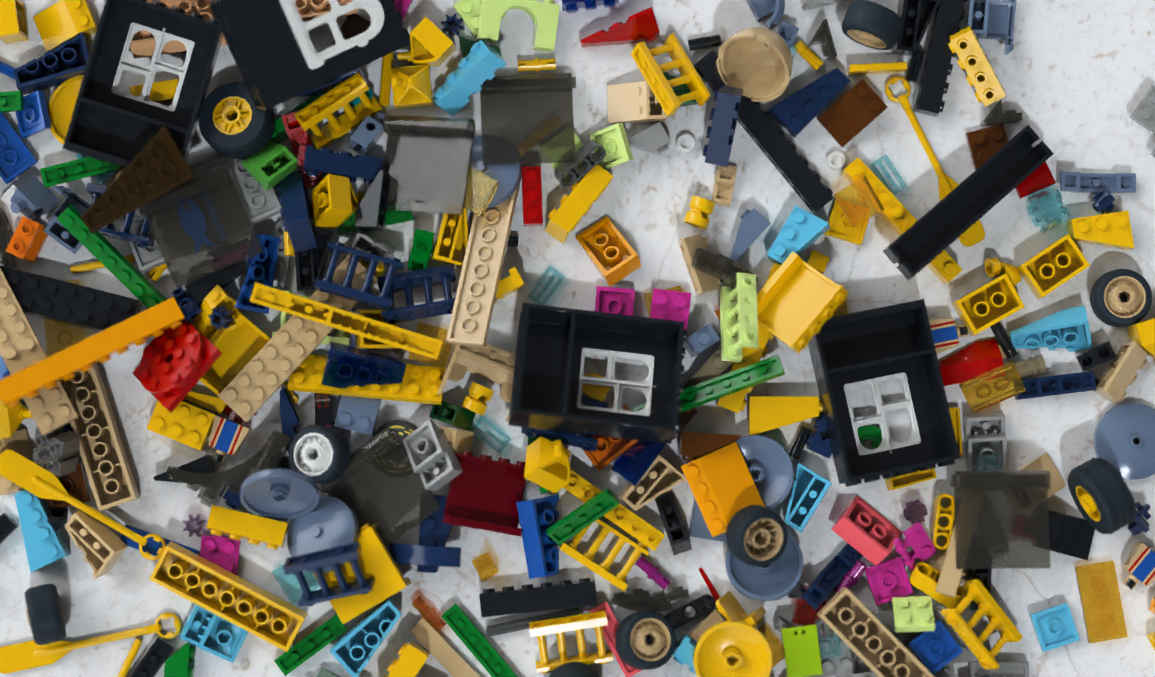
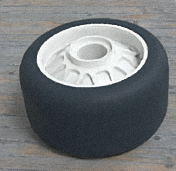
M313 425L302 429L295 435L289 447V463L292 470L310 477L316 484H327L336 481L344 474L350 462V447L346 438L340 431L329 426Z

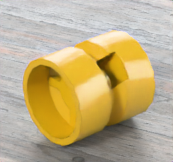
M692 196L689 204L691 210L687 211L683 222L697 228L707 229L710 221L708 216L713 213L715 203L698 196Z
M471 382L468 389L469 396H465L461 406L484 416L488 407L486 402L491 400L494 391Z

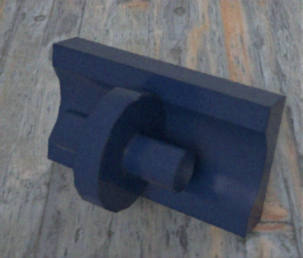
M179 287L172 291L185 322L189 321L190 318H196L197 314L202 313L187 289L184 291L182 287Z
M1139 501L1135 503L1138 511L1136 510L1134 522L1128 525V529L1134 536L1142 531L1146 533L1150 530L1148 528L1150 525L1142 517L1143 515L1147 520L1151 517L1147 512L1150 506L1149 504L1142 506Z

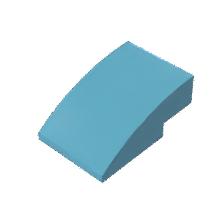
M194 603L179 637L198 646L202 650L234 663L248 631Z

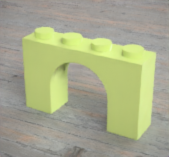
M481 1L476 41L482 39L484 42L495 44L499 37L502 15L508 10L519 9L528 13L535 25L532 50L549 53L554 50L560 5L555 4V1Z

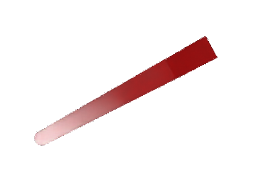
M699 568V572L712 596L717 601L720 596L703 569Z

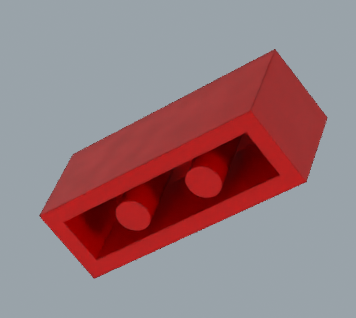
M541 166L522 167L524 226H543Z

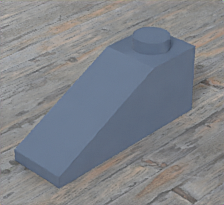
M755 208L751 211L747 209L740 217L742 221L739 224L728 262L730 267L771 224Z

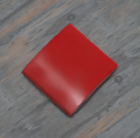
M1044 162L1015 188L1019 199L1056 183L1047 163Z

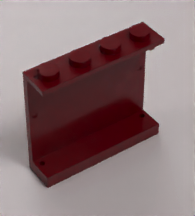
M463 451L462 454L456 453L455 455L463 472L450 481L442 522L521 536L522 529L517 527L519 516L516 502L522 501L526 483V478H524L525 462L517 461L516 464H511L510 459L499 457L498 461H495L489 455L481 454L479 458L474 457L473 452Z

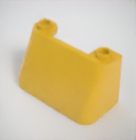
M237 308L232 312L234 321L229 322L230 327L227 329L224 327L220 330L216 329L208 337L222 354L199 381L217 395L227 387L271 339Z

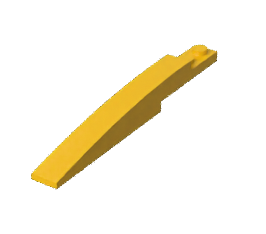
M256 282L250 297V302L436 360L443 342Z

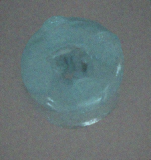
M1047 189L1028 197L1026 203L1030 202V206L1027 207L1029 217L1035 227L1039 226L1042 229L1039 230L1041 233L1065 224L1066 219L1070 217L1068 209L1064 207L1061 201L1062 196L1058 189Z

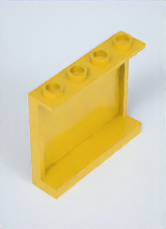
M792 252L757 294L758 325L799 354L802 349L807 347L811 338L820 331L821 326L833 315L835 309L845 301L849 293L841 284L837 285L805 263L796 253Z
M368 523L359 528L360 533L357 541L360 542L362 547L357 560L365 579L375 578L372 591L367 594L360 593L329 600L343 624L412 583L409 577H403L375 530V527L378 526L377 523L372 526ZM346 561L341 566L343 575L347 583L355 582L357 579L350 562ZM334 571L323 573L329 587L339 585Z

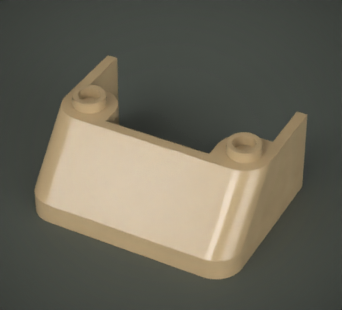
M487 343L485 347L456 344L437 394L441 395L447 379L455 382L460 381L464 378L467 371L502 385L500 397L503 401L511 403L515 354ZM509 412L505 420L507 422H509Z

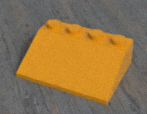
M733 442L681 466L712 537L726 532L731 518L739 510L751 505L765 507L737 442Z

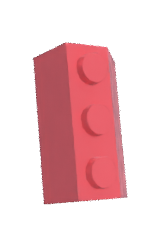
M859 496L852 500L831 529L875 566L890 553L894 546L893 540L899 538L902 533Z

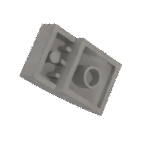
M1003 411L964 413V439L968 475L1007 472V436L1005 434V415Z
M431 419L402 440L413 470L420 474L425 490L436 492L463 472L450 444Z

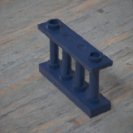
M92 183L87 184L86 191L92 197L91 205L108 187ZM157 197L142 206L146 207L147 211L139 236L129 234L136 210L126 215L121 232L111 230L112 223L98 231L104 237L132 242L141 248H146V246L153 247L154 243L150 238H147L153 215L157 210L164 211L166 204L161 198Z
M337 241L333 243L328 242V250L333 252L325 278L316 280V290L391 310L393 301L389 299L390 296L388 295L396 269L402 271L404 269L403 263L400 262L401 260L395 257L387 259L344 247L345 244ZM341 253L351 256L344 283L337 285L334 284L332 279ZM358 260L370 261L363 287L360 290L352 289L351 283ZM377 264H381L389 268L382 291L377 296L371 294L370 287Z
M453 264L395 274L388 295L390 296L389 299L393 301L391 310L381 311L383 322L394 325L400 322L452 314L455 298H452L450 282L456 281ZM386 276L377 277L380 293ZM443 284L445 300L433 302L431 286ZM424 287L426 303L414 305L412 289ZM405 290L407 307L395 308L393 292Z
M581 396V404L584 406L608 407L606 402ZM521 428V433L528 437L542 436L551 441L560 440L563 444L579 447L584 451L596 452L598 439H594V435L586 434V436L570 432Z
M360 542L286 559L283 567L285 575L295 574L303 591L298 603L299 607L313 606L316 603L360 593L367 594L372 591L375 578L365 579L357 560L362 549ZM340 562H350L357 581L346 582L339 565ZM332 566L339 585L329 587L321 567ZM313 570L321 589L311 591L303 571Z

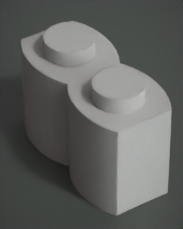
M362 230L359 232L351 244L355 250L387 259L392 257L395 252V248L390 243L379 240L370 231Z

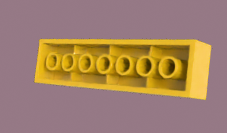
M172 541L166 545L149 580L286 652L293 644L308 615L307 612Z

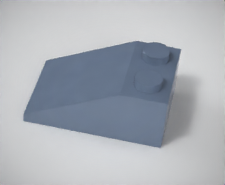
M342 395L334 427L374 435L382 399Z

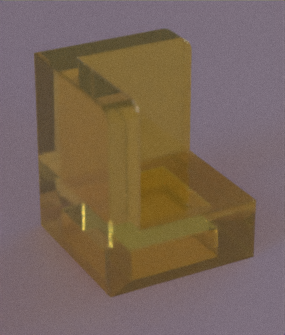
M489 552L472 561L482 582L499 573V569Z

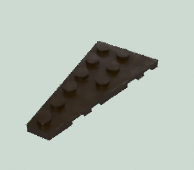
M166 125L161 128L156 136L151 139L146 147L81 216L91 234L195 177Z

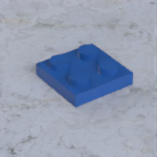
M35 91L24 96V111H16L20 137L28 138L50 129L51 124L44 91Z
M940 620L935 622V631H923L908 643L932 675L963 652L962 648Z

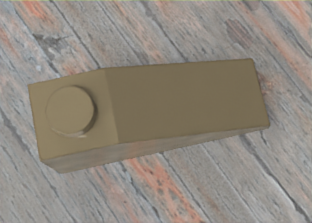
M717 349L688 380L683 389L719 377L732 362L722 361L721 351Z

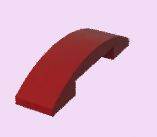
M298 110L282 115L281 118L295 157L298 160L297 163L307 189L318 185L323 180V177L319 174L318 177L306 176L307 173L303 172L306 145L312 146L307 130H303L294 116L295 113L299 112Z

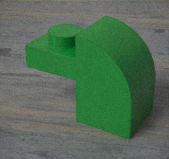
M420 229L415 230L407 270L415 271L428 268L434 247L435 233Z

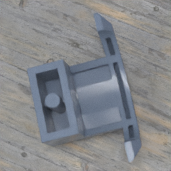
M746 0L757 22L771 16L765 22L768 29H774L781 21L785 9V0Z
M969 0L967 27L971 26L977 38L1005 40V55L1009 54L1014 49L1013 36L1017 0Z
M54 186L52 189L67 198L44 225L43 231L73 254H76L82 244L57 218L70 205L83 215L89 209L90 204L68 188ZM112 223L111 230L115 231V226Z

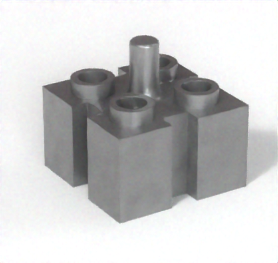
M36 427L34 441L37 447L33 449L32 462L42 468L47 467L49 472L58 477L77 471L78 457L75 456V452L79 451L81 437L71 431L64 432V427H60L43 436L39 428Z

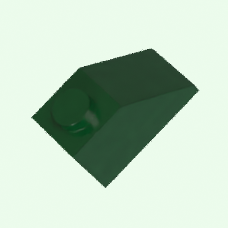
M442 401V405H433L429 417L470 431L476 413Z

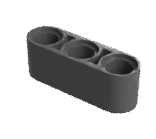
M596 140L587 141L555 169L554 176L564 187H571L605 158V149ZM598 148L597 151L592 154V151ZM580 161H583L580 166H577ZM568 173V176L563 178L564 174Z

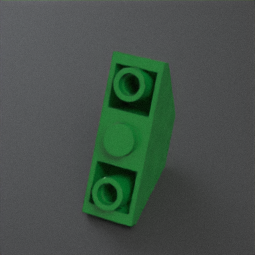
M186 643L165 661L164 677H193L194 666H191V662L195 658L196 648L193 647L192 643Z

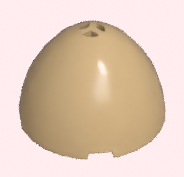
M762 27L746 28L732 35L720 47L716 64L722 81L727 86L744 89L743 96L751 98V101H772L779 97L787 88L791 78L793 59L787 42L777 32Z

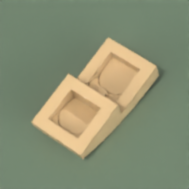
M718 165L712 202L715 205L730 207L737 167Z

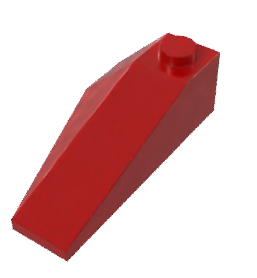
M652 7L629 16L624 24L622 22L613 24L608 28L609 31L607 32L600 30L580 40L581 47L633 44L643 41L651 43L657 40L660 32Z
M996 339L977 341L938 362L944 386L1006 375L1003 357Z

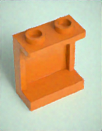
M22 216L6 252L35 263L48 237V234L43 231L44 225Z

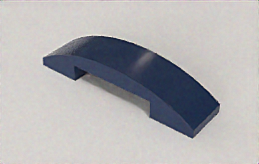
M390 543L389 553L395 563L460 567L461 547Z
M847 543L818 574L801 597L817 610L832 589L863 555Z

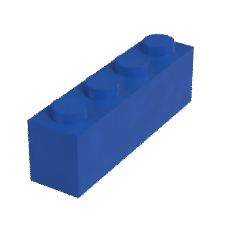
M263 234L251 235L244 284L234 308L269 314V307L250 302V297L255 282L273 288L280 238Z
M559 495L516 502L529 579L559 574V548L556 547V542L547 535L546 531L556 523V519H559V511H557Z

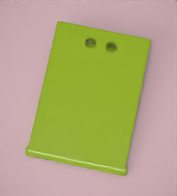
M816 624L781 628L787 677L822 675Z

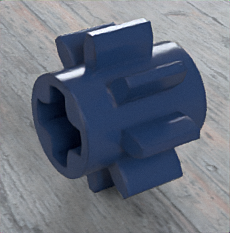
M456 13L453 17L446 15V22L441 21V24L446 26L442 32H448L449 38L455 34L459 37V31L465 30L460 25L463 23V18L458 20ZM455 22L457 27L450 29L449 25Z
M1098 191L1091 199L1094 201L1091 206L1100 214L1104 212L1108 214L1115 207L1113 204L1115 198L1107 191H1104L1102 194Z
M225 305L220 308H213L214 313L208 315L211 320L210 325L216 326L217 330L223 327L225 329L229 328V322L234 321L232 310L226 309Z

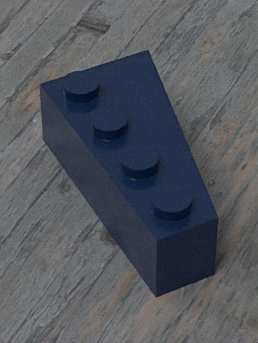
M81 32L74 39L63 42L58 48L49 50L40 58L33 59L13 70L17 89L22 91L23 95L61 85L72 77L84 75L91 52L89 40L85 34Z
M835 68L770 107L768 113L795 138L850 83V80L838 68Z
M721 85L719 90H715L713 101H716V106L712 108L710 119L713 120L712 127L708 126L706 134L709 142L708 145H704L702 156L706 157L705 163L724 167L728 166L744 89Z
M306 145L303 172L307 173L306 176L318 177V174L326 176L332 174L347 177L352 183H356V180L364 181V184L371 185L382 169L383 158L362 154L352 156V153L344 151L333 153L332 150L327 148L316 151L313 150V146Z
M301 171L294 172L281 180L280 184L277 185L281 206L280 213L283 219L281 221L284 232L288 231L294 251L297 253L317 248L318 245L314 236L315 230L304 178Z
M422 494L419 545L446 546L452 524L442 522L448 495ZM417 565V572L437 573L439 566Z

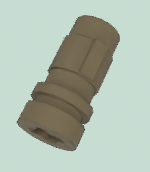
M1042 354L1036 355L1034 358L1029 357L1025 361L1022 360L1004 366L1007 380L1018 379L1031 374L1035 376L1037 373H1046V365Z

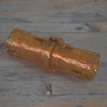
M421 596L411 604L423 616L422 619L424 621L427 620L437 632L447 624Z

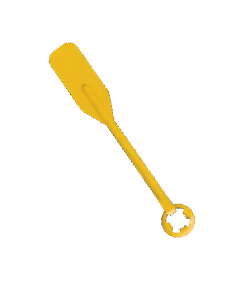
M893 77L885 85V94L889 100L900 103L938 176L939 200L941 201L959 184L944 173L908 100L911 94L910 83L903 77ZM899 80L904 82L902 85L904 89H907V94H903L896 99L892 97L894 94L888 89L890 84L894 85ZM980 220L958 237L961 244L965 247L973 246L984 240L986 233Z
M5 450L0 454V475L39 498L66 501L137 542L139 544V552L145 559L157 560L161 557L166 543L160 535L148 534L142 537L69 495L53 473L13 450ZM150 537H154L153 540L158 543L162 542V548H159L157 551L158 555L155 557H151V553L147 551L144 553L142 550V546L146 545L147 539Z
M165 612L156 619L154 625L74 642L61 640L45 645H38L32 640L0 647V673L7 674L50 665L74 649L145 634L157 633L164 639H172L180 633L181 621L176 614ZM171 616L176 620L174 624L177 630L175 633L171 631L164 635L161 632L162 627L159 622L161 619H170Z

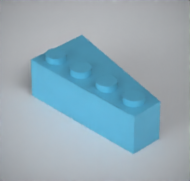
M480 39L479 42H476L471 47L470 53L460 60L456 70L447 76L446 82L442 87L436 89L432 98L438 106L454 117L470 101V95L478 93L482 89L483 82L486 79L491 80L496 75L494 71L499 67L503 69L507 64L496 50Z
M25 489L14 494L30 572H37L71 555L59 529L56 531L47 522L48 506L45 500Z
M388 597L330 647L332 655L352 677L360 675L372 655L402 615V610Z

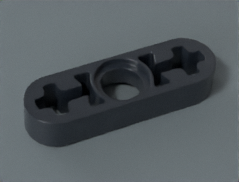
M705 594L667 613L665 617L668 620L669 616L676 618L679 616L677 612L681 611L685 621L681 622V618L676 620V625L673 626L675 630L713 611L716 601L711 595ZM705 598L712 600L710 608L707 609L706 606L700 608L703 611L699 613L698 608L694 605L696 602H698V605L703 604V599ZM689 606L695 609V615L691 618L686 617L684 614L685 608Z

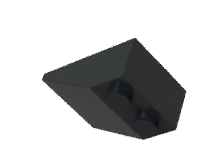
M1040 509L1034 533L1036 541L1032 540L1031 546L1088 560L1095 529L1087 520L1047 509Z

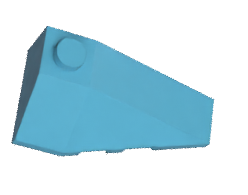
M1085 305L1061 310L1010 332L1014 348L1037 349L1038 347H1048L1049 350L1066 348L1067 351L1072 352L1093 348Z

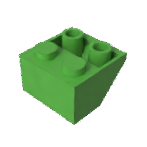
M269 141L264 148L250 155L241 164L268 191L296 170L298 160L285 146Z

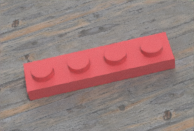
M605 601L592 608L590 612L606 610L608 625L602 627L604 638L625 676L631 677L642 670L627 665L619 656L615 644L619 623L609 604Z

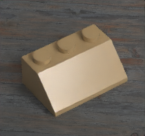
M698 234L680 239L678 244L696 296L719 290V285L722 283L719 274L714 273L713 267L715 262L712 255L709 256L706 250L709 248L706 237L702 238V235Z
M1135 341L1124 342L1116 354L1117 357L1112 360L1097 384L1096 390L1093 391L1112 403L1121 402L1127 394L1125 390L1128 385L1131 386L1137 378L1135 374L1138 369L1141 370L1147 362L1145 358L1148 354Z
M27 429L15 431L12 437L1 438L0 454L5 450H13L32 461L33 449ZM0 475V496L24 490Z

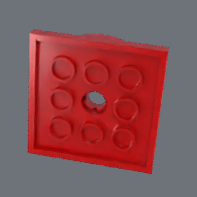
M185 320L181 322L182 325L179 327L165 329L164 334L154 338L145 347L140 365L132 373L141 382L142 386L171 413L222 354L190 321L185 322Z

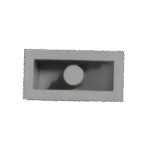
M658 122L628 139L630 147L651 153L658 151L660 154L669 149L668 145H670L671 140L662 124Z

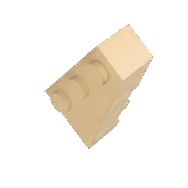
M654 452L618 496L636 511L687 479L663 457Z
M81 510L75 512L65 525L76 547H80L85 556L83 559L93 569L95 579L107 574L128 547L106 524Z

